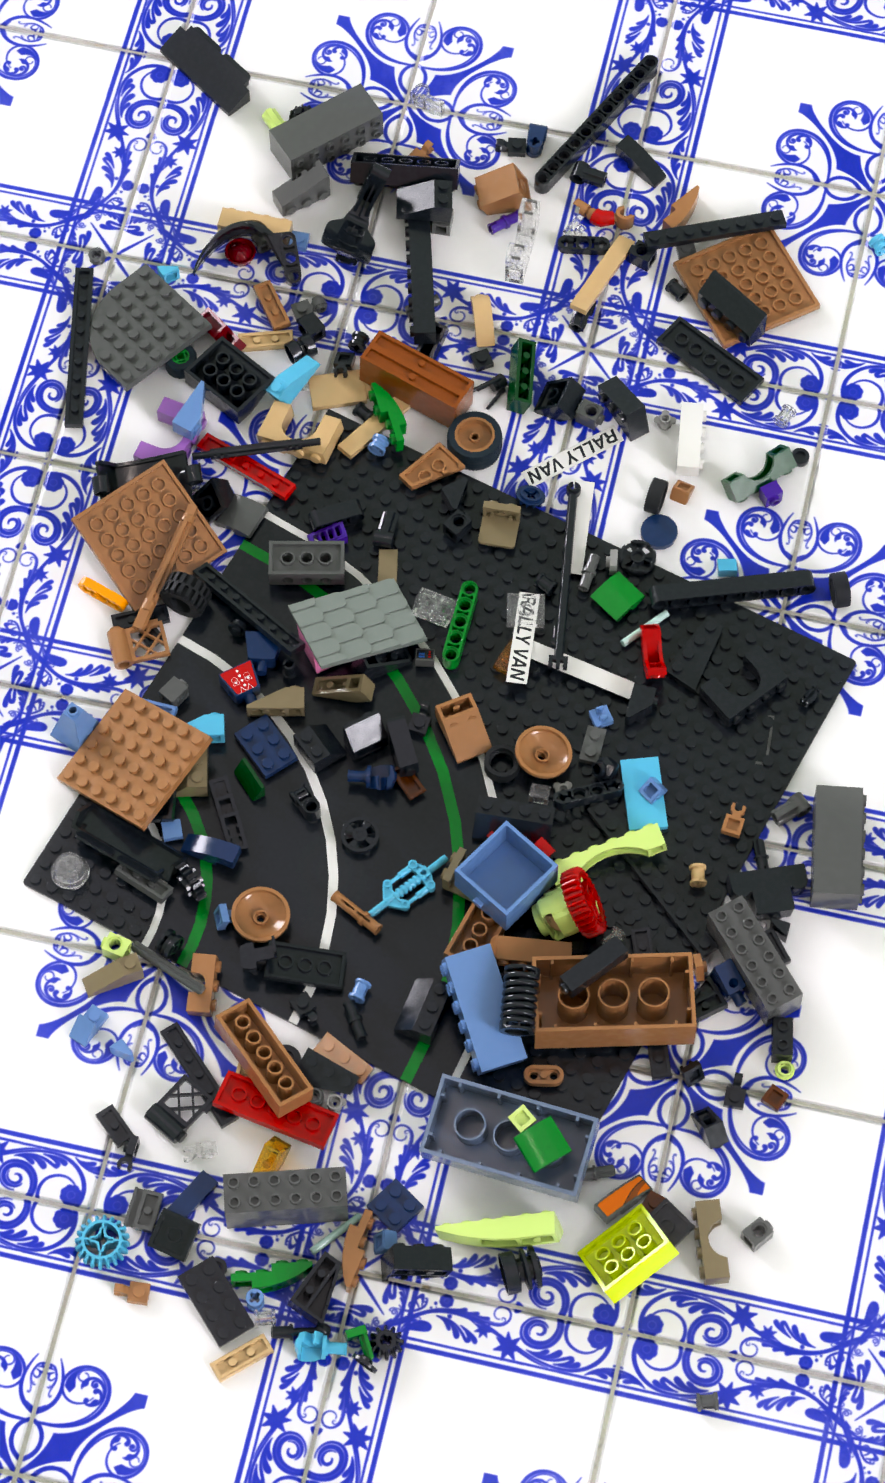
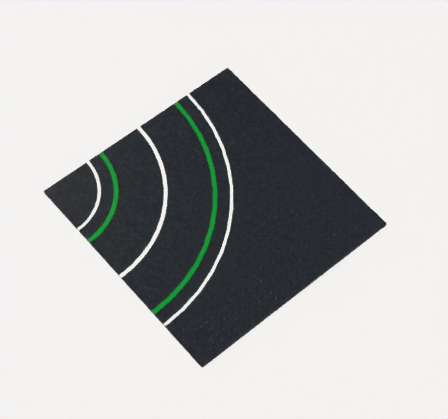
M328 409L325 415L341 419L344 431L327 464H317L305 458H297L284 477L296 484L295 491L286 501L273 494L266 505L269 511L251 538L244 539L222 575L299 637L297 623L288 609V605L378 582L379 549L389 548L373 545V536L376 528L378 529L383 511H393L399 515L395 529V538L391 548L398 549L397 584L427 637L426 642L407 646L414 662L375 679H370L375 684L372 701L354 703L312 695L316 677L355 675L350 667L353 661L333 666L317 674L304 649L292 657L280 649L276 667L267 668V674L264 676L257 675L261 693L256 698L258 700L285 687L294 685L304 687L305 716H268L297 755L298 760L265 779L234 737L235 732L262 716L247 717V703L236 704L220 685L218 674L248 661L246 636H233L228 630L229 623L239 619L246 624L247 631L258 630L211 592V599L202 615L192 619L170 653L171 656H168L142 698L163 703L159 698L158 691L175 676L179 680L183 679L189 686V696L177 707L178 711L175 717L188 723L204 714L213 712L224 714L225 743H211L208 746V780L223 776L228 777L249 848L241 850L234 869L219 863L214 865L185 854L188 856L186 864H188L189 868L194 867L202 876L207 897L199 902L192 895L188 897L179 886L176 873L167 883L174 888L173 893L160 904L114 874L115 869L120 863L74 837L76 829L72 828L71 825L76 811L91 801L79 794L30 869L23 883L26 887L133 942L139 941L154 952H156L155 945L163 933L168 929H173L176 935H181L184 938V943L176 955H171L172 959L169 961L191 971L193 953L217 955L219 961L222 962L221 973L217 974V980H219V986L245 1000L250 998L254 1005L320 1039L328 1032L366 1063L434 1098L443 1073L599 1118L600 1122L642 1046L534 1049V1035L521 1037L527 1059L523 1062L478 1076L477 1072H473L471 1068V1053H467L464 1046L466 1038L465 1034L460 1033L458 1027L460 1022L458 1014L455 1015L452 1009L453 997L449 1001L431 1045L394 1032L396 1023L417 978H436L447 983L446 976L442 977L439 966L444 959V951L472 904L471 901L442 888V879L440 877L444 868L449 867V861L432 873L436 886L434 892H429L421 899L414 901L410 904L408 911L387 907L373 917V919L383 925L377 935H374L365 926H360L356 919L330 900L331 896L338 890L364 912L370 911L383 901V881L386 879L391 880L398 875L397 873L405 868L410 860H416L417 863L428 867L444 854L450 860L452 853H457L459 847L467 850L468 858L484 842L472 839L479 795L553 807L554 783L569 781L572 783L571 788L605 781L593 775L592 765L579 762V756L588 725L594 726L589 716V711L596 707L607 705L614 724L603 727V729H607L600 757H610L619 764L618 772L612 779H619L621 781L620 760L658 757L662 785L668 790L664 794L668 829L660 830L667 850L650 856L649 859L706 930L708 913L719 908L728 894L725 882L728 874L738 873L742 869L753 849L752 841L761 835L771 817V811L779 803L853 671L856 661L732 602L665 609L670 616L659 623L663 659L666 666L707 616H710L724 626L703 676L698 683L695 694L667 675L663 678L646 679L642 659L641 636L625 647L620 641L638 629L640 625H644L664 611L652 608L648 591L651 587L690 581L657 565L647 574L641 576L631 575L623 570L619 563L621 548L588 533L583 567H585L590 553L600 556V560L596 568V576L592 579L588 592H583L577 588L582 575L571 573L564 654L637 684L657 688L656 695L659 696L657 707L653 706L652 712L630 725H625V716L630 698L627 699L555 668L548 669L547 665L535 660L533 661L538 665L537 667L541 668V672L535 677L532 676L533 673H528L527 684L506 682L520 592L540 594L533 641L550 647L553 626H557L566 522L537 508L533 509L531 506L526 508V505H521L520 501L516 500V498L460 471L411 490L399 479V475L424 454L405 445L403 451L396 452L394 445L390 443L385 448L384 456L372 454L368 450L367 445L350 460L337 449V446L361 424ZM465 477L468 478V489L460 511L467 513L471 517L472 529L458 543H455L443 533V523L451 516V513L441 497V487ZM350 499L359 500L365 518L358 523L345 526L348 536V543L345 544V585H269V541H308L307 535L313 533L308 514L311 511ZM493 500L503 504L512 503L521 506V518L516 544L513 549L478 543L484 501ZM610 549L618 550L617 572L619 571L646 596L633 610L630 609L619 622L613 619L590 597L605 581L613 576L609 575V567H606V556H610ZM644 561L642 566L644 569H647L650 563ZM630 562V563L626 564L625 566H626V567H631L632 563ZM542 572L553 582H558L556 590L549 597L545 591L533 586L535 579ZM466 581H473L478 586V599L458 667L448 670L442 663L444 645L461 586ZM467 591L466 593H467V594H472L473 592H472V591ZM463 607V608H461V609H462V610H468L469 608ZM457 624V626L462 627L464 624ZM453 640L452 642H453V643H458V642H460V641H458V640ZM759 644L788 676L787 687L782 692H776L772 695V698L767 703H761L752 714L748 713L743 716V719L738 724L727 727L699 696L700 686L715 676L734 695L747 696L754 693L758 689L759 683L755 676L743 665L744 654ZM416 648L435 649L434 667L415 666ZM452 656L447 657V659H449V660H452V659L455 658V657H452ZM288 658L294 660L297 669V675L293 679H286L282 674L284 668L283 661ZM812 686H817L821 690L820 695H817V698L808 707L801 705L800 699L804 697L803 695L809 689H812ZM471 692L492 747L506 744L515 749L517 739L526 729L534 726H549L564 734L572 747L571 763L564 773L554 778L543 779L532 776L520 766L518 775L512 781L507 783L492 781L484 771V757L486 753L457 764L435 717V706ZM422 701L430 702V710L427 716L431 717L432 721L426 737L410 733L419 764V772L415 773V775L426 789V792L410 801L397 782H395L393 789L375 790L366 788L365 782L347 781L348 770L365 771L368 765H372V768L379 765H394V768L397 766L389 743L387 746L354 761L343 740V726L346 722L361 718L366 712L378 710L385 730L387 719L402 715L405 716L407 725H409L413 712L419 713ZM326 724L345 749L347 755L315 774L294 746L293 735L309 725ZM773 726L769 755H766L769 730ZM498 755L491 760V767L497 772H507L513 768V760L509 756ZM244 757L265 786V796L256 801L251 800L234 774V770ZM756 761H758V762H762L763 765L755 764V763H756ZM209 783L208 796L176 797L174 820L180 819L183 839L164 842L161 822L150 823L145 829V832L178 851L181 850L188 834L203 835L226 841ZM304 783L310 787L320 803L321 816L314 822L307 821L289 797V792H295L302 788ZM596 790V791H593L594 794H601V793H602V792L597 791V790ZM623 791L620 797L605 800V803L629 832ZM575 795L576 798H584L582 795ZM596 803L567 810L555 809L550 845L556 852L550 859L553 861L565 859L574 852H583L592 845L606 843L608 839L587 813V809ZM733 803H736V811H741L743 805L746 806L745 814L741 817L745 819L739 839L721 834L726 813L731 814V805ZM315 808L308 809V811L316 810ZM354 817L369 818L379 829L377 846L373 847L366 854L357 855L350 853L341 842L343 825ZM350 824L354 829L357 828V824ZM372 826L366 830L367 834L375 833ZM353 839L346 840L348 844L353 841ZM367 842L362 844L363 848L369 846ZM620 854L607 857L586 871L603 904L607 928L604 933L594 938H586L579 932L559 940L562 942H572V956L590 955L614 936H617L628 948V954H634L631 929L633 928L630 925L622 927L616 923V920L627 908L632 910L631 914L635 916V921H639L642 918L648 923L650 929L658 931L652 938L654 953L692 952L694 954L695 950ZM693 863H703L706 865L705 879L707 880V885L705 887L696 888L690 886L691 871H689V865ZM410 872L404 878L392 884L393 891L395 892V889L399 888L400 885H404V882H408V879H412V876L415 874ZM424 884L416 885V888H412V891H408V894H404V897L400 899L410 900L415 896L416 892L424 887ZM253 887H269L278 891L288 902L290 921L287 929L275 941L347 952L342 991L263 979L264 969L259 970L256 976L248 971H244L241 966L239 948L241 945L252 941L243 938L235 930L233 923H229L225 930H217L213 912L218 904H226L227 910H232L236 898L242 892ZM532 906L503 935L557 941L552 939L550 935L543 936L539 931L532 914ZM258 918V919H257L259 922H263V921H264L263 918ZM253 942L255 949L268 946V942ZM498 966L499 972L501 973V971H502L504 968H502L501 966ZM357 978L365 979L372 985L364 997V1004L355 1002L359 1015L363 1017L362 1022L368 1034L367 1038L356 1041L352 1027L348 1025V1017L342 1005L350 1000L348 995L353 991L355 979ZM304 991L308 993L317 1007L314 1012L318 1016L317 1020L319 1023L313 1027L305 1016L300 1019L289 1004V1000ZM530 1065H557L563 1070L564 1079L556 1087L529 1086L524 1081V1071ZM531 1075L530 1078H531V1079H536L537 1076H536V1075ZM551 1075L550 1078L555 1080L557 1076Z

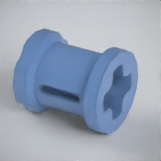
M362 978L355 979V986L353 991L349 993L348 998L355 1000L356 1003L364 1004V997L368 989L371 988V983Z
M251 1289L246 1294L247 1307L250 1311L259 1312L264 1308V1295L259 1289ZM259 1298V1302H258V1303H257L256 1301L252 1302V1300H251V1299H255V1300H256V1299Z

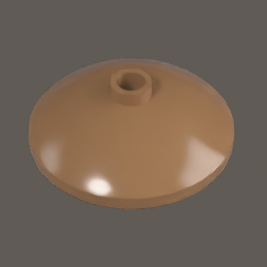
M534 726L526 729L517 739L515 756L519 765L527 773L538 778L549 779L557 777L567 770L572 760V747L566 736L557 729L549 726Z
M253 887L242 892L236 898L231 910V919L235 930L243 938L252 942L264 943L272 940L271 936L273 935L275 939L278 938L287 929L290 921V908L287 900L278 891L269 887ZM258 918H263L264 921H263V922H259L257 919H258Z

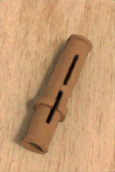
M337 890L331 896L330 900L356 919L360 926H365L374 935L381 931L382 924L373 919L368 911L364 912L346 898L340 891Z

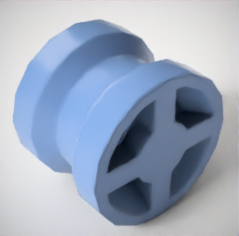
M375 433L372 437V442L369 443L367 448L374 455L384 456L385 448L389 446L390 440L382 434Z

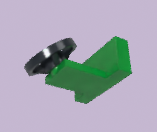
M361 1325L345 1330L346 1342L359 1338L363 1355L354 1353L353 1359L375 1374L378 1370L372 1365L374 1355L366 1326Z

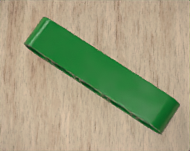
M466 581L461 586L444 645L442 663L448 670L458 667L478 599V586L473 581ZM467 591H472L473 593H472V594H467L466 592H467ZM467 607V608H469V609H468V610H462L461 608ZM457 624H464V626L459 627ZM453 640H458V641H460V642H458V643H453L452 641H453ZM449 656L455 657L452 660L447 659Z

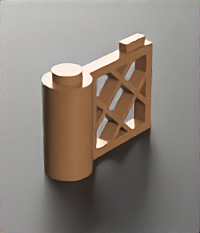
M158 618L149 620L144 632L134 630L132 627L124 629L120 626H114L110 628L107 632V637L116 669L123 670L136 663L171 656L162 620L158 621ZM160 627L161 632L157 638L149 634L151 629ZM139 632L143 635L137 642L131 638V633ZM145 637L154 640L150 648L141 644ZM159 643L165 647V651L156 652L153 648ZM139 647L147 651L144 656L136 657L135 655Z

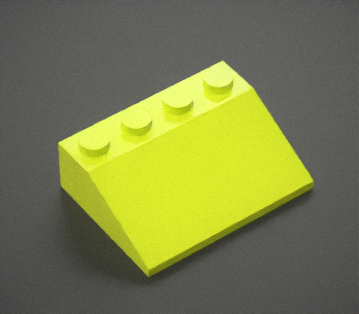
M641 1203L582 1248L577 1254L603 1291L615 1304L675 1258L679 1252Z

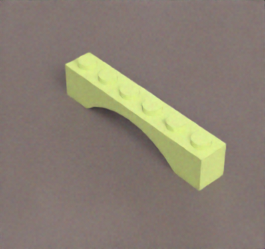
M658 823L647 824L640 830H632L625 833L622 837L610 838L604 844L592 845L583 852H574L565 859L554 860L558 865V880L555 886L561 885V873L573 867H581L586 872L597 862L614 855L630 853L650 857L666 851V843Z

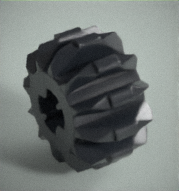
M384 1325L383 1331L377 1327V1334H370L372 1340L369 1342L373 1354L377 1353V1359L384 1355L385 1361H388L389 1355L395 1359L397 1357L396 1352H402L400 1346L404 1344V1340L400 1339L402 1336L401 1332L395 1333L396 1328L394 1326L388 1330L387 1325ZM383 1341H390V1345L383 1344Z

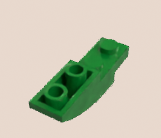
M373 382L371 383V390L368 391L370 402L373 401L374 416H378L379 423L385 422L386 430L390 431V443L394 445L396 452L403 451V434H406L407 426L404 415L390 394Z
M299 1259L296 1262L279 1260L276 1263H271L272 1271L259 1269L256 1272L247 1273L245 1270H239L231 1274L232 1288L252 1287V1289L261 1290L262 1293L276 1291L305 1278L312 1270L313 1263L307 1259Z

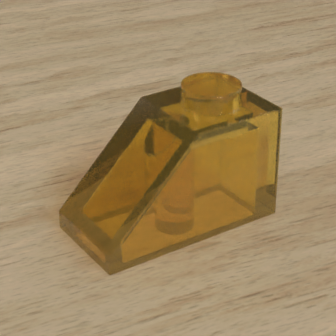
M276 1136L272 1137L264 1144L253 1172L279 1171L292 1145Z

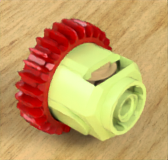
M578 866L561 873V885L543 893V896L537 903L532 905V914L539 931L543 936L550 935L552 939L557 941L579 932L586 938H594L604 933L607 928L603 904L600 901L594 884L585 870Z

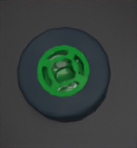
M192 346L186 347L165 363L168 374L174 378L185 379L184 370L197 359V353Z

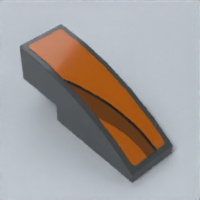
M639 1174L594 1204V1211L606 1224H609L618 1215H623L653 1189Z

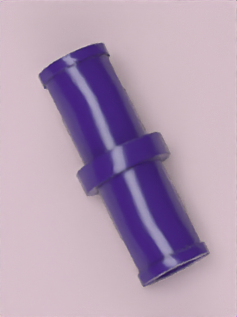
M517 209L508 215H502L500 219L487 225L488 231L493 235L504 228L508 229L512 224L523 220V214Z

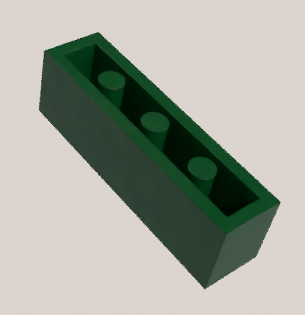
M520 337L511 348L506 410L524 414L532 404L536 342Z

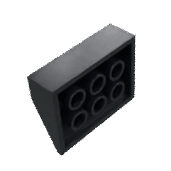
M223 336L184 370L185 382L195 390L200 381H204L205 398L237 424H240L254 410L266 394V389L275 379L273 375Z

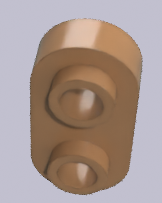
M530 1065L524 1071V1081L529 1086L556 1087L564 1079V1072L557 1065ZM531 1075H536L537 1078H536V1079H531L530 1076H531ZM556 1075L557 1079L553 1080L550 1076Z

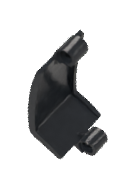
M184 450L122 463L98 460L95 461L97 476L92 477L93 492L95 496L102 499L164 459L194 502L191 486L203 482L201 464L188 465L187 454Z

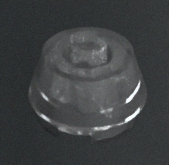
M66 852L58 856L51 867V877L54 883L61 888L70 890L82 887L90 873L88 862L82 856L73 852Z

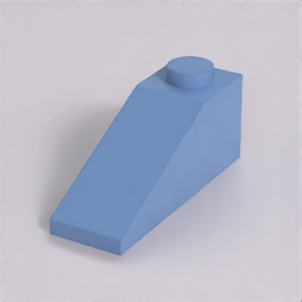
M200 381L172 421L173 431L191 441L202 430L205 401L204 381Z

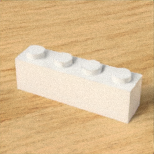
M682 402L676 475L698 477L699 470H703V459H700V454H704L705 444L701 443V438H705L706 427H702V422H706L707 411H703L704 403Z

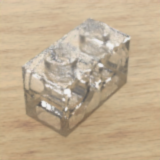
M422 587L415 597L411 615L446 628L453 618L457 600Z

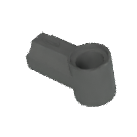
M797 792L789 797L786 803L772 810L770 814L775 824L780 827L795 817H803L812 807L802 793Z

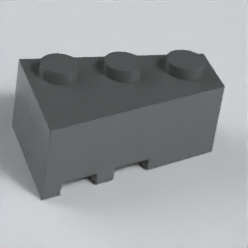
M320 160L316 161V166L309 171L303 170L301 172L302 175L294 181L290 179L272 191L273 202L283 217L291 215L302 208L309 207L319 200H325L330 196L329 174Z

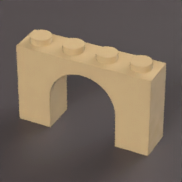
M274 400L257 433L259 443L292 439L285 435L294 417L291 404ZM324 414L317 430L311 436L305 438H320L321 445L280 453H288L300 459L305 458L314 463L326 465L344 431L341 419Z

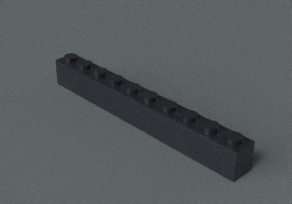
M404 219L405 223H408V226L405 227V237H409V240L406 241V251H410V254L406 255L407 266L410 265V269H407V280H411V283H408V294H412V297H408L409 308H412V312H409V323H413V326H410V337H414V344H436L430 221Z

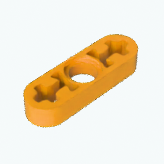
M84 576L78 583V587L83 592L119 612H123L128 605V601L124 597L89 577Z

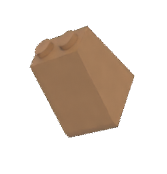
M514 163L475 177L476 185H474V190L479 199L477 200V205L487 216L510 213L517 209L520 211L533 209L528 180Z

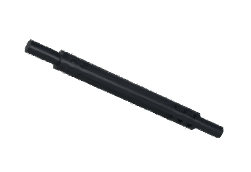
M302 438L212 448L210 451L192 453L193 460L207 458L215 460L300 450L303 447L321 445V439L302 440Z

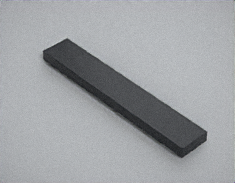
M178 1022L160 1031L161 1036L187 1076L215 1099L220 1087ZM201 1096L203 1101L206 1102L207 1099L204 1096ZM216 1107L210 1110L222 1129L239 1119V1116Z

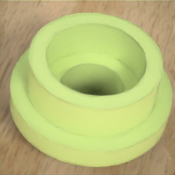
M780 1061L776 1064L775 1075L779 1079L789 1080L793 1077L795 1068L791 1062ZM787 1069L788 1073L784 1074L781 1070Z

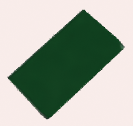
M245 757L242 758L234 770V774L251 800L256 801L265 796V786Z

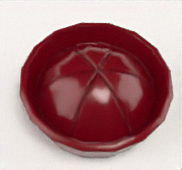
M245 238L231 240L224 250L229 262L238 267L250 264L256 254L253 242Z

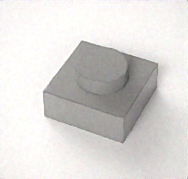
M610 549V556H606V567H609V575L617 573V549Z

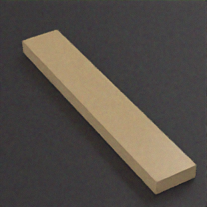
M619 234L570 303L571 309L584 315L588 313L628 256L629 248L631 245H635V241Z
M393 397L403 414L411 408L410 405ZM373 414L338 444L337 449L351 460L372 442V437L375 433L381 434L386 430L385 422L379 423L378 416Z

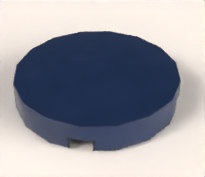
M662 514L648 517L642 523L640 530L641 539L648 542L652 549L664 550L671 547L678 536V529L674 520Z

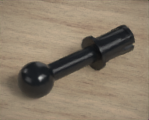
M323 1323L322 1327L316 1325V1327L293 1328L292 1324H289V1326L271 1327V1338H290V1340H293V1336H298L303 1331L313 1334L314 1331H319L323 1335H327L328 1338L331 1329L326 1323Z

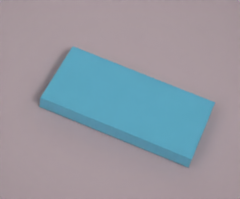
M658 757L620 760L629 831L640 830L643 826L650 823H658L660 830L668 829L664 795L653 804H650L638 791L650 777H655L662 784Z

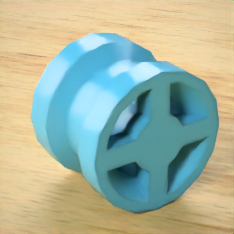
M880 233L874 236L868 244L871 248H874V253L877 256L885 254V236Z

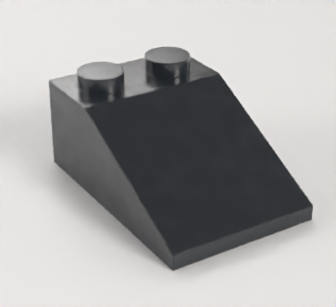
M431 180L397 189L396 219L450 223L452 213V181Z

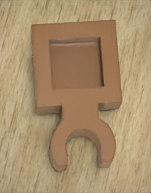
M733 803L731 805V814L726 813L721 834L739 839L745 819L741 817L745 814L746 806L743 805L741 811H736V803Z

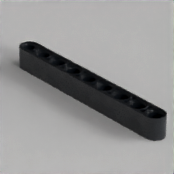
M797 570L655 585L648 591L652 608L654 610H665L807 595L813 593L816 590V586L810 570Z

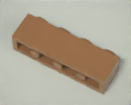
M501 935L491 939V947L498 966L509 964L532 966V957L572 956V942Z

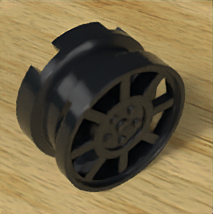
M168 929L157 941L155 951L158 954H163L165 959L170 960L172 959L171 955H176L181 949L184 938L181 935H176L173 929Z

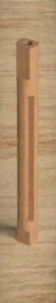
M189 503L185 513H183L132 625L134 630L144 632L159 600L160 591L167 581L195 521L198 506Z

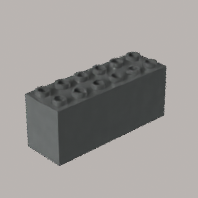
M360 83L270 129V150L293 181L302 175L301 172L303 170L309 171L315 167L316 161L320 160L322 165L334 161L341 155L348 154L357 147L365 145L372 139L379 138L383 134V113Z
M816 785L813 800L810 907L857 910L858 904H862V896H864L863 878L865 875V866H863L865 848L863 847L866 838V830H864L866 813H864L867 801V795H863V788Z
M741 895L709 912L706 930L718 945V949L725 961L731 958L746 985L744 992L766 1027L771 1025L773 1017H785L800 1009L803 993L744 897Z
M345 1167L223 1174L224 1212L227 1229L349 1220Z

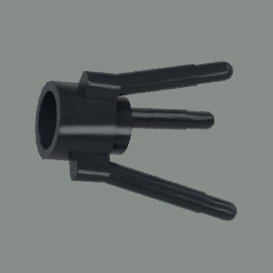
M498 374L489 381L474 387L473 392L483 390L488 386L493 392L498 391L486 407L487 410L506 392L505 387L508 386V381L502 374Z

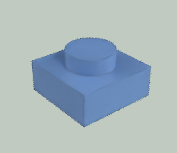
M292 230L296 237L298 251L306 252L310 233ZM291 238L289 241V245H291L293 242Z

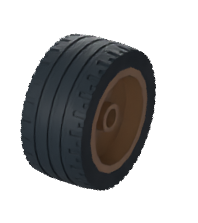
M472 411L463 413L450 424L447 433V449L465 465L466 470H483L493 465L500 456L503 440L501 428L493 417L484 412Z

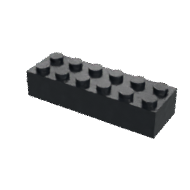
M354 152L352 156L350 183H354L357 186L363 185L372 166L376 162L391 169V173L385 185H390L391 188L406 187L431 180L452 181V192L458 189L460 159Z

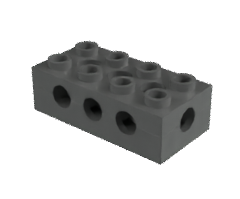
M269 541V585H345V542Z

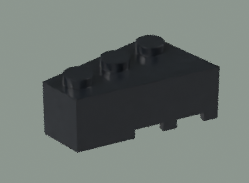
M617 376L598 385V398L600 402L604 403L630 442L649 433L645 405Z
M396 1243L380 1258L382 1281H388L389 1277L401 1276V1280H408V1276H421V1279L447 1277L453 1271L451 1247H444L442 1244L425 1246L424 1244L405 1246L404 1243Z
M325 1251L287 1305L314 1325L322 1327L342 1263Z

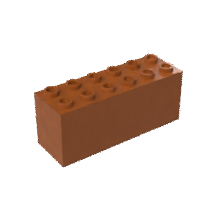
M380 330L360 357L359 380L370 386L373 382L377 383L392 398L395 397L405 402L411 408L448 428L452 421L459 415L466 413L473 403V380Z

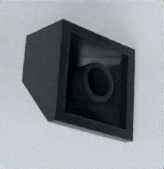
M213 477L193 494L194 503L198 506L199 511L208 524H211L228 508L234 497L228 480Z

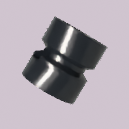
M308 333L298 337L297 341L292 340L284 344L286 354L292 364L306 355L313 357L318 354L315 342Z

